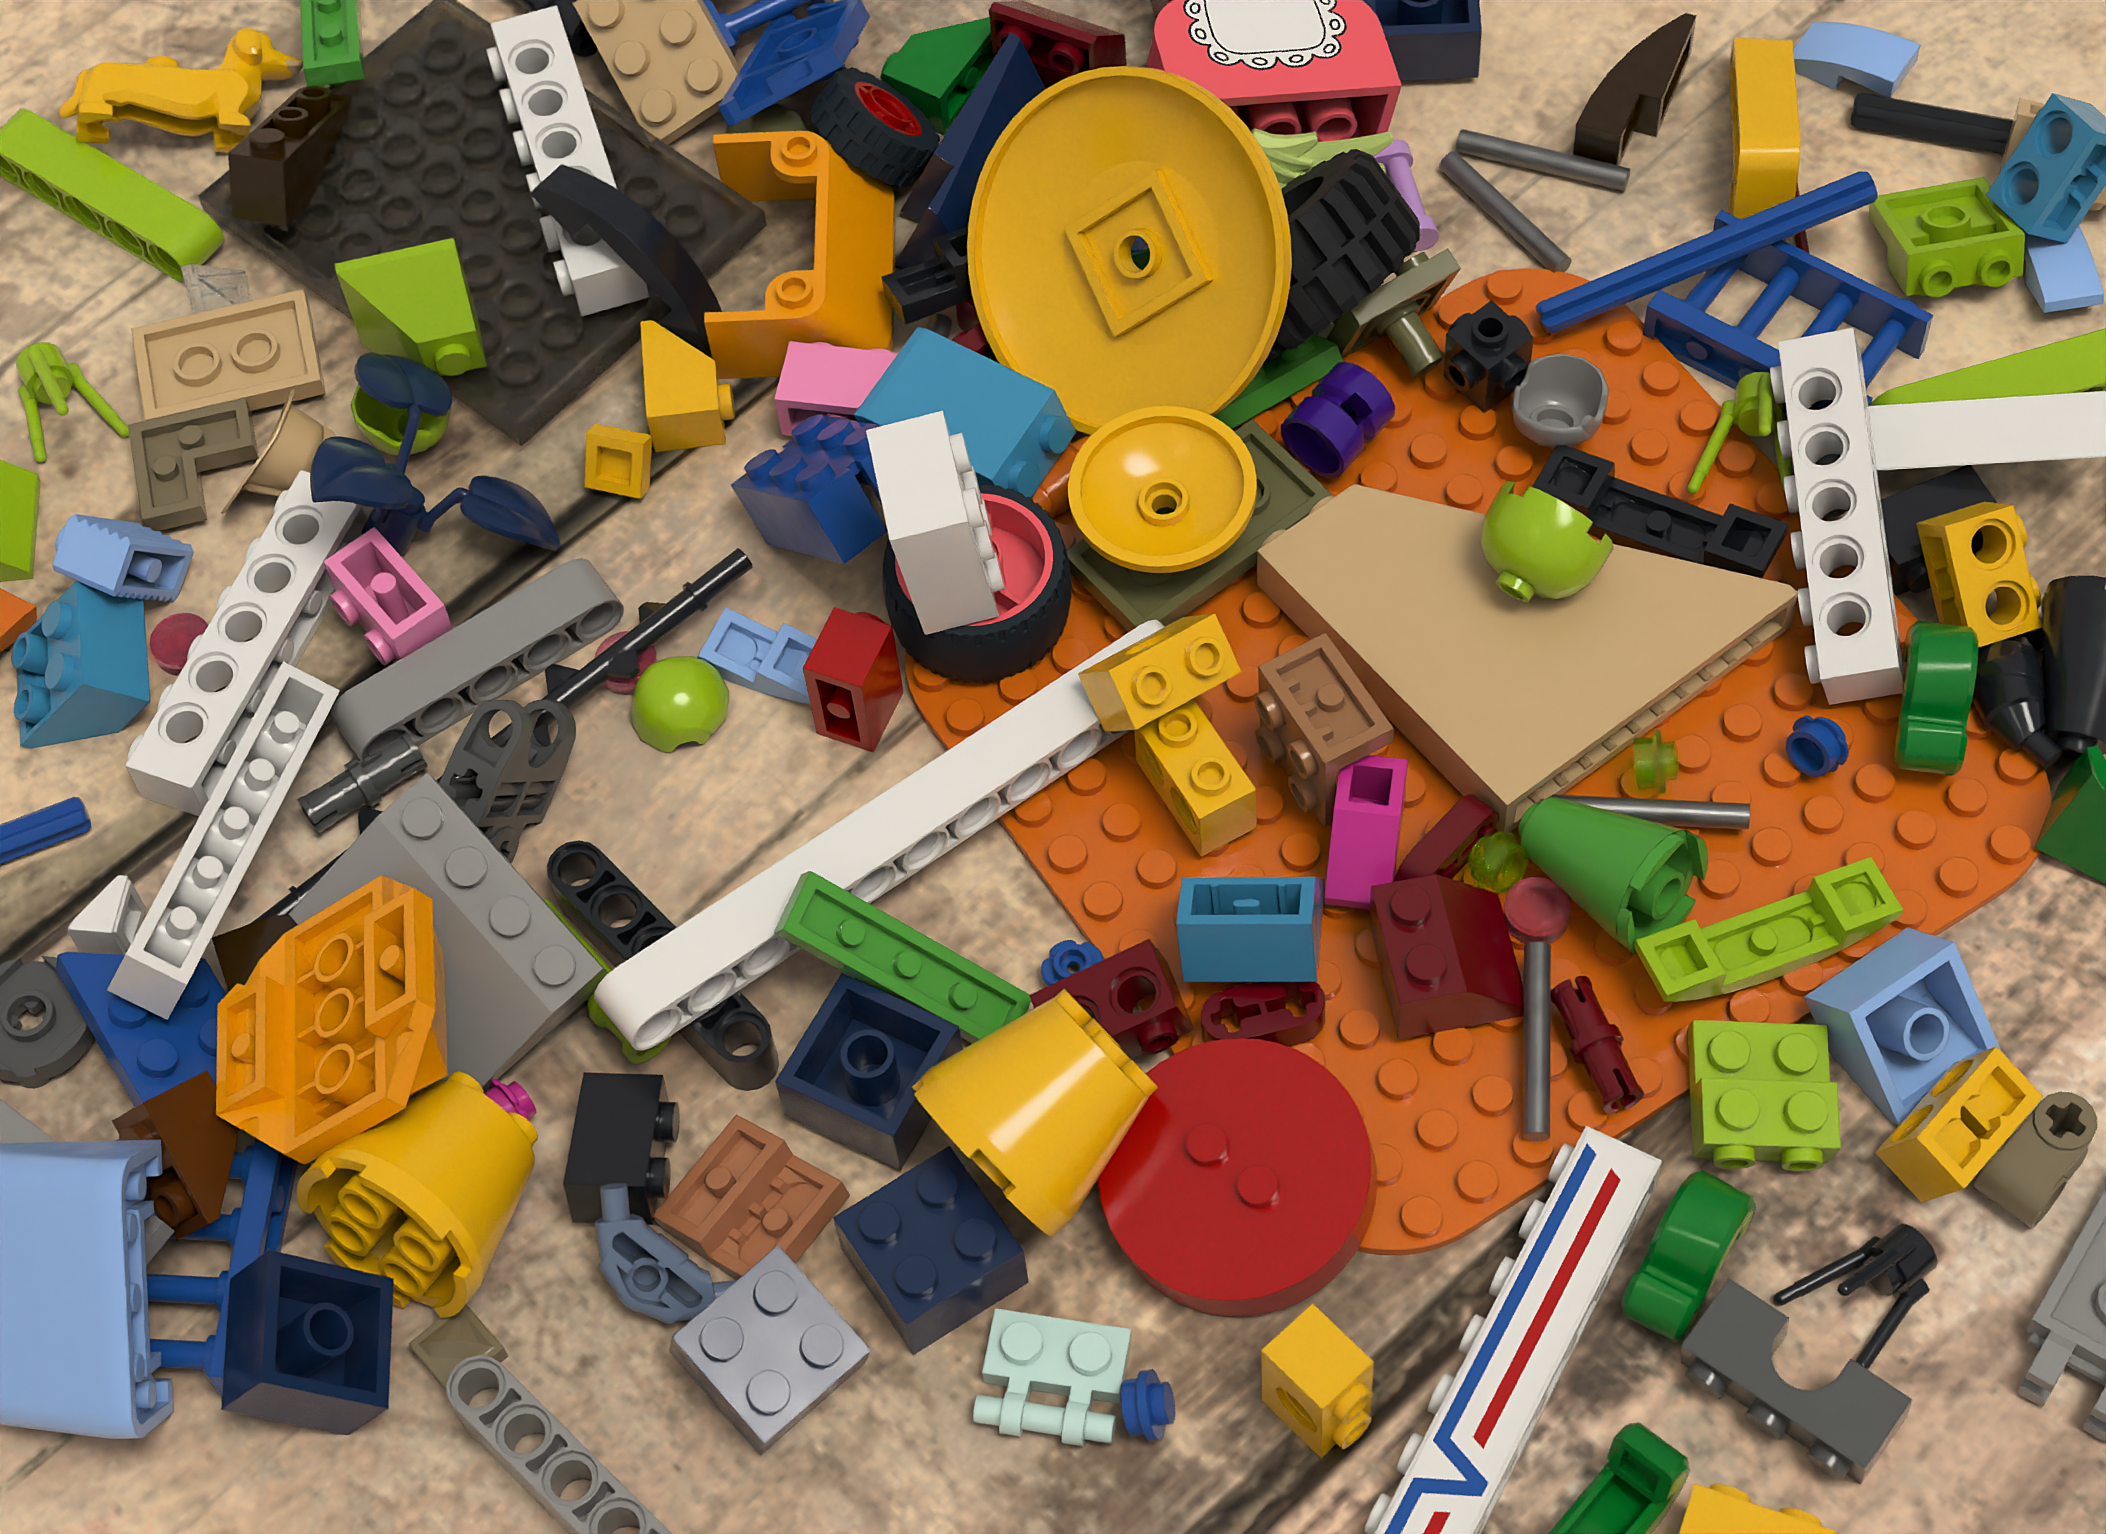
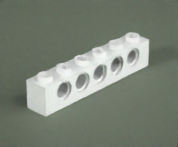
M557 5L490 23L496 42V47L486 49L496 83L507 80L509 86L507 89L499 90L508 123L512 124L520 121L522 130L512 132L522 166L533 164L536 171L526 175L530 193L561 164L581 170L617 188ZM532 197L535 209L542 208V206ZM550 214L549 216L539 218L549 253L561 250L563 260L553 262L562 295L563 297L571 294L575 295L581 317L649 298L646 283L588 224L572 237Z
M1854 328L1780 341L1778 345L1781 366L1771 367L1770 374L1776 404L1786 403L1788 420L1778 421L1777 431L1783 459L1793 458L1795 475L1784 477V488L1790 514L1798 512L1800 514L1802 531L1791 532V544L1796 569L1806 568L1809 587L1798 589V601L1804 627L1814 626L1816 645L1805 646V658L1810 683H1822L1829 705L1900 694L1903 692L1905 679L1862 356ZM1820 400L1833 401L1824 409H1809L1811 405ZM1829 454L1840 455V458L1832 464H1815L1823 456ZM1843 509L1848 511L1843 518L1837 521L1829 522L1822 520L1827 513L1833 510ZM1851 565L1856 567L1850 575L1844 578L1829 577L1830 573L1840 566ZM1850 622L1864 624L1862 629L1853 635L1840 636L1836 634L1837 630L1844 624Z
M300 470L289 490H285L280 494L274 507L272 519L262 536L254 539L250 544L245 564L233 585L227 586L221 593L216 613L204 634L198 635L192 642L187 662L175 683L165 688L160 697L156 715L145 733L139 735L130 747L125 767L143 798L200 817L282 662L284 661L296 667L332 605L329 596L335 592V589L323 561L362 535V529L372 511V507L344 501L314 503L311 496L310 473ZM226 687L221 691L215 692L220 688ZM193 737H197L193 741L185 743L187 740Z
M284 661L282 662L127 950L107 991L168 1020L340 690Z

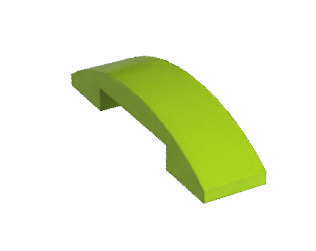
M1868 857L1813 877L1808 890L1704 928H1700L1696 919L1637 939L1633 947L1664 1002L1697 1000L1755 986L1820 961L1882 929L1901 917L1904 910L1872 857Z

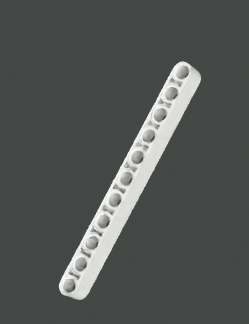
M1156 619L1139 625L620 964L598 984L594 992V1000L635 1050L650 1049L802 949L774 933L801 874L812 871L870 904L1130 731L1104 732L1078 673L1165 626Z

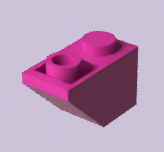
M1367 755L1340 769L1333 813L1324 904L1370 910L1371 886L1394 882L1405 804L1407 759Z

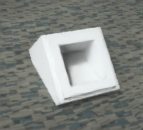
M118 875L75 917L69 925L67 932L81 953L125 955L142 924L146 906L128 876Z

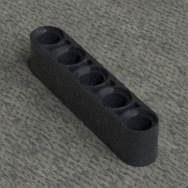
M580 840L567 842L551 854L547 864V873L560 909L615 968L677 928L599 848L590 842ZM592 877L589 882L583 885L571 886V883L579 878ZM633 918L629 924L623 927H609L618 919ZM740 991L677 1031L728 1084L736 1089L744 1091L757 1090L769 1084L776 1076L779 1059L771 1027L766 1018ZM744 1044L759 1045L757 1050L749 1055L737 1056L732 1054L736 1048Z

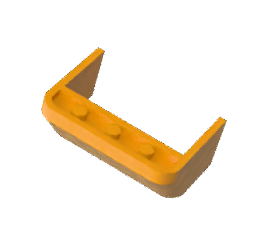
M810 131L713 134V147L725 203L816 199L814 270L789 271L774 278L765 292V310L705 312L704 324L719 379L780 377L790 341L810 344L824 342L837 347L865 350L886 349L893 352L894 309L885 297L881 279L882 276L895 272L896 204L892 185L886 184L878 178L875 179L862 169L855 167L844 156L837 153L827 140Z

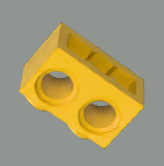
M1981 502L1916 523L1939 623L1971 627L1977 634L1978 648L2042 628L2038 608L2041 605V594L2036 580L2029 574L2024 552L2027 544V532L2022 519L2015 512L2014 505ZM1980 529L1983 535V546L1979 554L1974 556L1971 547L1972 538L1976 531ZM1994 590L1997 596V606L1993 614L1988 617L1985 607L1986 600Z
M1194 699L1134 730L1137 763L1201 857L1257 828L1256 788Z
M1997 1046L1953 1063L1875 1153L1921 1203L1963 1190L2040 1102L2043 1096Z

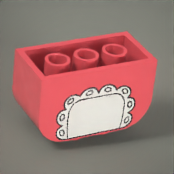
M1173 0L1157 16L1146 63L1147 68L1174 73L1195 82L1213 93L1234 111L1250 131L1256 128L1271 134L1280 135L1304 134L1316 131L1318 142L1344 140L1388 132L1402 87L1381 23L1374 11L1362 0Z

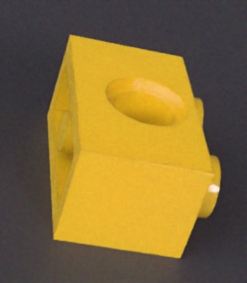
M1213 613L1182 617L1078 673V676L1104 732L1136 730L1242 671L1216 614Z
M1312 1303L1261 1350L1262 1402L1315 1454L1322 1458L1336 1444L1342 1449L1349 1447L1368 1428L1372 1420L1368 1414L1371 1413V1400L1373 1397L1374 1362Z

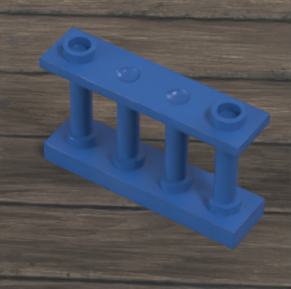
M1721 210L1715 217L1713 231L1741 219ZM1780 240L1707 270L1684 300H1679L1659 289L1647 305L1643 335L1652 340L1656 337L1678 361L1736 390L1739 380L1745 375L1754 372L1770 373L1771 367L1781 366L1779 350L1757 338L1791 295L1821 310L1801 337L1836 331L1842 322L1874 337L1861 354L1867 389L1895 349L1916 359L1920 358L1925 350L1933 314L1920 309L1910 300L1898 298L1804 250ZM1737 269L1768 285L1738 325L1731 326L1705 313V311ZM1867 395L1868 406H1871L1873 397ZM1820 400L1811 405L1809 409H1824L1833 401ZM1784 403L1783 412L1787 414L1786 403Z
M255 1138L254 1146H247L244 1152H234L229 1173V1179H242L245 1186L241 1208H234L232 1214H220L219 1219L180 1238L229 1241L230 1246L233 1248L229 1271H222L219 1277L147 1274L148 1301L211 1304L217 1306L220 1316L216 1335H209L206 1342L150 1339V1352H161L160 1367L203 1369L204 1374L212 1382L221 1397L230 1278L268 1250L281 1252L298 1161L284 1155ZM148 1187L146 1188L145 1198H144V1200H141V1201H146L147 1193H148Z

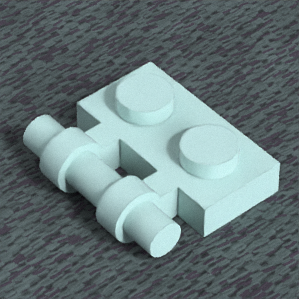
M995 1308L982 1375L984 1383L1007 1386V1391L1004 1398L978 1394L974 1406L973 1422L999 1426L1000 1434L1021 1437L1023 1431L1026 1430L1062 1436V1443L1076 1446H1084L1085 1440L1112 1444L1116 1416L1091 1412L1093 1400L1121 1404V1388L1126 1376L1132 1343L1131 1329ZM1032 1390L1069 1396L1066 1408L1029 1402Z

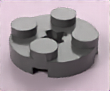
M41 956L44 962L32 961L25 964L18 958L0 964V1079L19 1082L25 1088L35 1089L49 1083L52 1077L72 1067L85 1054L95 1038L56 971V957ZM43 1008L46 1009L42 1017L43 1021L38 1026L21 1031L23 1025L18 1018L21 1013L28 1010L30 1013L36 1014Z

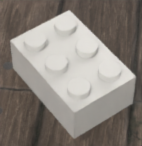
M943 411L866 430L889 540L924 634L927 635L999 617L994 592L1005 590L998 557L996 552H994L990 537L993 536L987 508L984 499L981 497L974 467L971 466L963 433L950 435Z

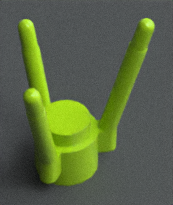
M49 342L32 344L18 355L16 368L23 381V384L18 389V393L25 407L35 461L43 463L46 460L45 441L38 403L53 404L57 413L65 416L69 412L65 398L70 394L71 387H76L121 437L127 438L129 436V428L120 416L85 379L78 364L66 362L61 350L55 344Z
M1754 372L1745 375L1737 384L1735 399L1723 402L1720 420L1687 486V491L1690 494H1696L1699 491L1732 424H1738L1739 428L1750 436L1760 437L1768 436L1770 433L1774 434L1781 486L1785 491L1784 477L1793 475L1791 457L1784 459L1782 457L1777 422L1788 420L1787 414L1783 412L1784 403L1776 404L1770 373Z

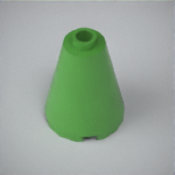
M1555 796L1546 798L1541 803L1531 805L1524 813L1518 828L1522 852L1615 941L1633 954H1637L1633 947L1637 939L1680 925L1685 921L1696 902L1695 899L1686 895L1693 876L1704 881L1708 869V848L1702 838L1690 831Z

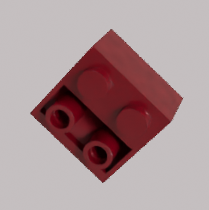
M1025 1L993 2L989 8L993 59L1012 32L1021 38L1046 89L1065 78L1084 71L1102 67L1127 66L1125 34Z

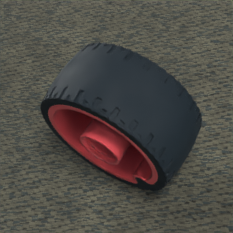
M991 484L979 485V489L987 508L993 536L990 537L994 552H996L1005 585V590L994 592L999 617L925 635L889 539L884 552L882 581L885 604L891 625L901 645L917 663H921L922 667L930 669L932 673L940 674L941 677H949L955 681L992 682L996 679L1002 680L1005 679L1004 677L1015 676L1016 673H1022L1026 668L1034 666L1058 642L1059 636L1062 635L1063 629L1066 626L1070 609L1071 571L1069 559L1055 521L1050 518L1046 510L1042 509L1041 505L1034 503L1033 499L1025 497L1020 492L1016 493L1013 489H1005L997 485L995 487L991 486Z

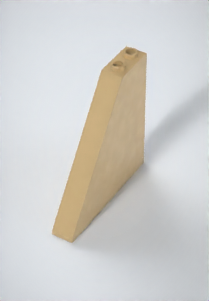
M1356 484L1351 485L1335 497L1327 496L1311 509L1308 516L1287 530L1279 529L1275 531L1257 550V585L1311 640L1327 633L1382 713L1463 796L1473 794L1499 813L1496 829L1504 837L1519 826L1524 813L1531 805L1541 803L1546 798L1552 797V794L1562 795L1789 629L1792 624L1798 592L1790 584L1613 544L1614 549L1601 571L1585 588L1567 598L1550 600L1533 594L1528 603L1523 602L1505 593L1495 583L1500 574L1487 563L1480 543L1481 526L1486 514Z

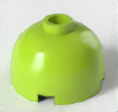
M1505 482L1491 502L1481 526L1480 543L1487 563L1500 574L1495 582L1496 585L1508 595L1527 603L1533 594L1545 599L1555 600L1570 597L1588 586L1601 571L1613 551L1612 540L1605 533L1598 544L1587 534L1593 522L1563 501L1531 486H1528L1523 496L1513 494L1515 482Z

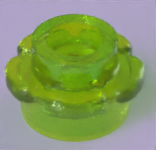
M1653 730V736L1634 738V766L1638 788H1657L1660 794L1667 791V780L1679 779V760L1676 742H1663V735L1660 730Z
M1499 831L1493 835L1483 836L1477 841L1470 852L1468 865L1471 868V876L1474 878V885L1485 890L1490 888L1502 894L1511 890L1520 881L1527 868L1529 858L1526 855L1525 848L1518 844L1515 834Z

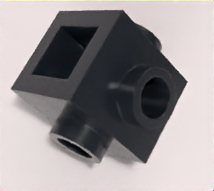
M1491 300L1475 313L1463 314L1450 326L1446 333L1443 376L1485 413L1513 393L1515 386L1521 384L1531 362L1533 336L1520 318L1515 315H1508Z

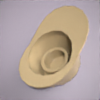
M294 389L291 390L267 447L228 501L221 514L224 515L241 490L279 497L283 491L289 490L300 470L310 473L312 460L320 444L327 438L336 437L331 429L291 404L295 393Z

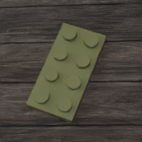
M1253 419L1237 429L1235 433L1246 445L1255 466L1257 479L1256 504L1252 517L1241 536L1222 554L1207 563L1191 569L1171 573H1148L1131 570L1109 561L1097 553L1084 539L1067 550L1071 575L1128 632L1149 620L1156 619L1164 626H1167L1185 617L1257 564V550L1260 549L1263 542L1272 533L1279 529H1289L1308 516L1311 509L1320 500L1327 496H1333ZM1169 507L1160 508L1155 513L1169 514L1174 512L1175 510Z

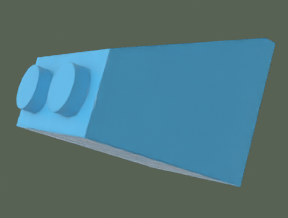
M921 327L916 328L854 414L859 422L884 426L943 411L950 435L963 433L971 466L974 467L978 484H991V486L995 487L997 485L1005 489H1013L1014 492H1020L1029 498L1036 493L1039 485L1076 433L1055 390L929 329Z

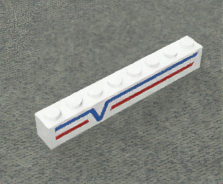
M1588 1126L1585 1127L1575 1147L1566 1143L1562 1146L1548 1177V1181L1556 1184L1546 1204L1535 1199L1529 1208L1519 1232V1237L1527 1241L1517 1260L1506 1256L1501 1262L1489 1289V1294L1496 1297V1300L1487 1318L1475 1314L1469 1323L1458 1350L1459 1353L1466 1355V1358L1456 1377L1445 1373L1440 1379L1428 1406V1412L1436 1416L1425 1437L1415 1432L1410 1437L1396 1468V1471L1403 1474L1404 1477L1393 1498L1384 1493L1380 1495L1366 1523L1365 1533L1482 1534L1656 1190L1662 1160Z

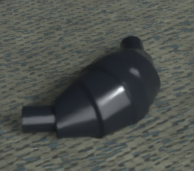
M2042 628L1989 644L1978 652L1977 673L1972 700L1984 726L1988 730L1995 732L2015 752L2024 750L2043 768L2047 769L2057 761L2063 753V749L2042 732L2046 725L2044 714V678L2037 657V652L2042 649Z

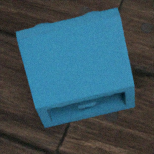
M76 580L57 601H52L48 605L45 613L26 632L21 633L17 637L12 649L11 661L12 665L17 669L18 693L14 703V715L19 720L20 746L32 749L119 733L150 703L143 599L126 598L124 596L121 598L117 595L114 597Z
M1318 877L1182 878L1176 927L1183 982H1317L1325 890L1324 879Z

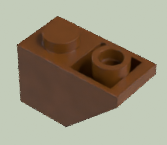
M208 1070L145 1101L112 1120L119 1134V1141L161 1140L163 1174L160 1176H147L146 1184L152 1195V1201H154L156 1215L175 1231L173 1235L176 1241L219 1219L240 1130L216 1115L217 1087Z

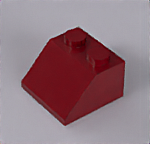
M1437 874L1371 886L1369 925L1398 1039L1523 1016L1524 987L1498 893Z

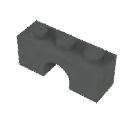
M1728 1278L1681 1345V1363L1688 1367L1685 1376L1695 1386L1712 1397L1720 1399L1726 1393L1748 1408L1745 1413L1746 1418L1769 1436L1781 1440L1784 1434H1787L1808 1448L1809 1451L1806 1454V1458L1826 1475L1838 1481H1842L1848 1475L1859 1484H1862L1907 1418L1912 1399L1851 1358L1839 1376L1824 1388L1801 1390L1789 1385L1778 1375L1772 1362L1774 1353L1787 1336L1789 1317Z

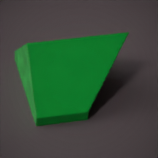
M2091 746L2083 751L2058 784L2035 848L2106 884V760L2098 746Z

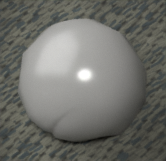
M1562 353L1539 357L1531 361L1521 384L1515 386L1512 398L1511 412L1514 415L1513 422L1521 434L1539 446L1555 448L1556 445H1566L1572 448L1592 438L1603 422L1608 400L1609 388L1602 370L1583 357Z

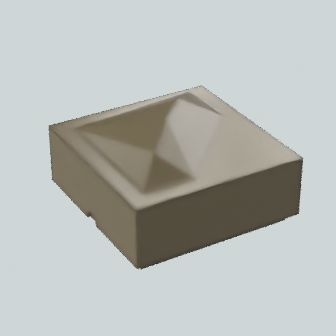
M467 1304L456 1315L438 1319L408 1344L415 1356L446 1392L449 1374L464 1359L482 1355L492 1357L501 1363L508 1357L505 1348Z

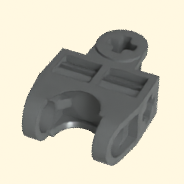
M491 700L483 703L474 711L439 782L497 849H502L501 853L510 863H512L516 855L519 839L525 825L542 823L566 769L576 738V724L572 713L564 704L556 700H535L528 703L525 707L512 700ZM502 710L509 715L512 723L499 738L492 741L489 733V724L494 714ZM545 710L554 715L558 724L556 739L546 747L538 743L533 734L538 716ZM457 776H472L470 778H456ZM526 794H540V795H539V796H536V795H526Z

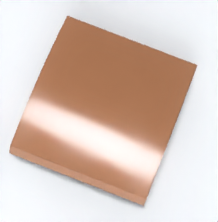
M736 1114L656 1210L654 1219L660 1226L691 1250L733 1279L738 1280L778 1245L796 1263L851 1195L841 1180L793 1155L785 1140Z

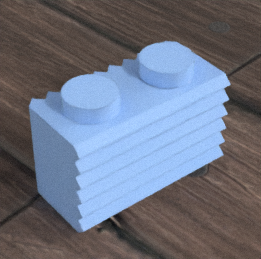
M75 514L68 518L67 524L63 526L57 536L55 543L56 555L52 566L54 571L114 597L117 595L121 598L124 596L126 598L162 600L173 603L178 598L194 552L191 544H184L181 540L172 539L168 535H162L159 531H152L151 527H143L141 523Z

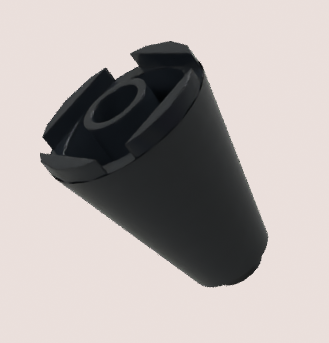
M2067 576L2052 580L2048 584L2041 600L2042 672L2045 688L2044 714L2046 720L2044 733L2063 749L2060 758L2076 762L2083 751L2091 746H2098L2103 755L2106 754V577Z

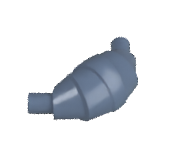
M613 1183L600 1187L602 1218L595 1221L600 1255L598 1268L618 1295V1299L627 1308L669 1325L676 1321L692 1320L737 1281L712 1283L709 1271L699 1267L690 1260L686 1252L676 1246L662 1233L654 1231L645 1223L641 1216L630 1214L627 1184Z

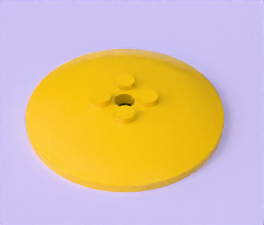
M1137 66L1102 67L1084 71L1057 82L1028 102L1013 117L998 137L981 171L972 200L967 238L968 274L974 305L985 337L1001 365L1055 390L1075 430L1092 435L1104 424L1122 414L1151 406H1181L1215 416L1243 392L1268 357L1285 314L1290 290L1292 252L1286 206L1274 170L1261 145L1249 128L1230 107L1213 93L1195 82L1174 73ZM1138 237L1146 241L1150 250L1149 263L1143 270L1134 264L1131 255L1133 243Z

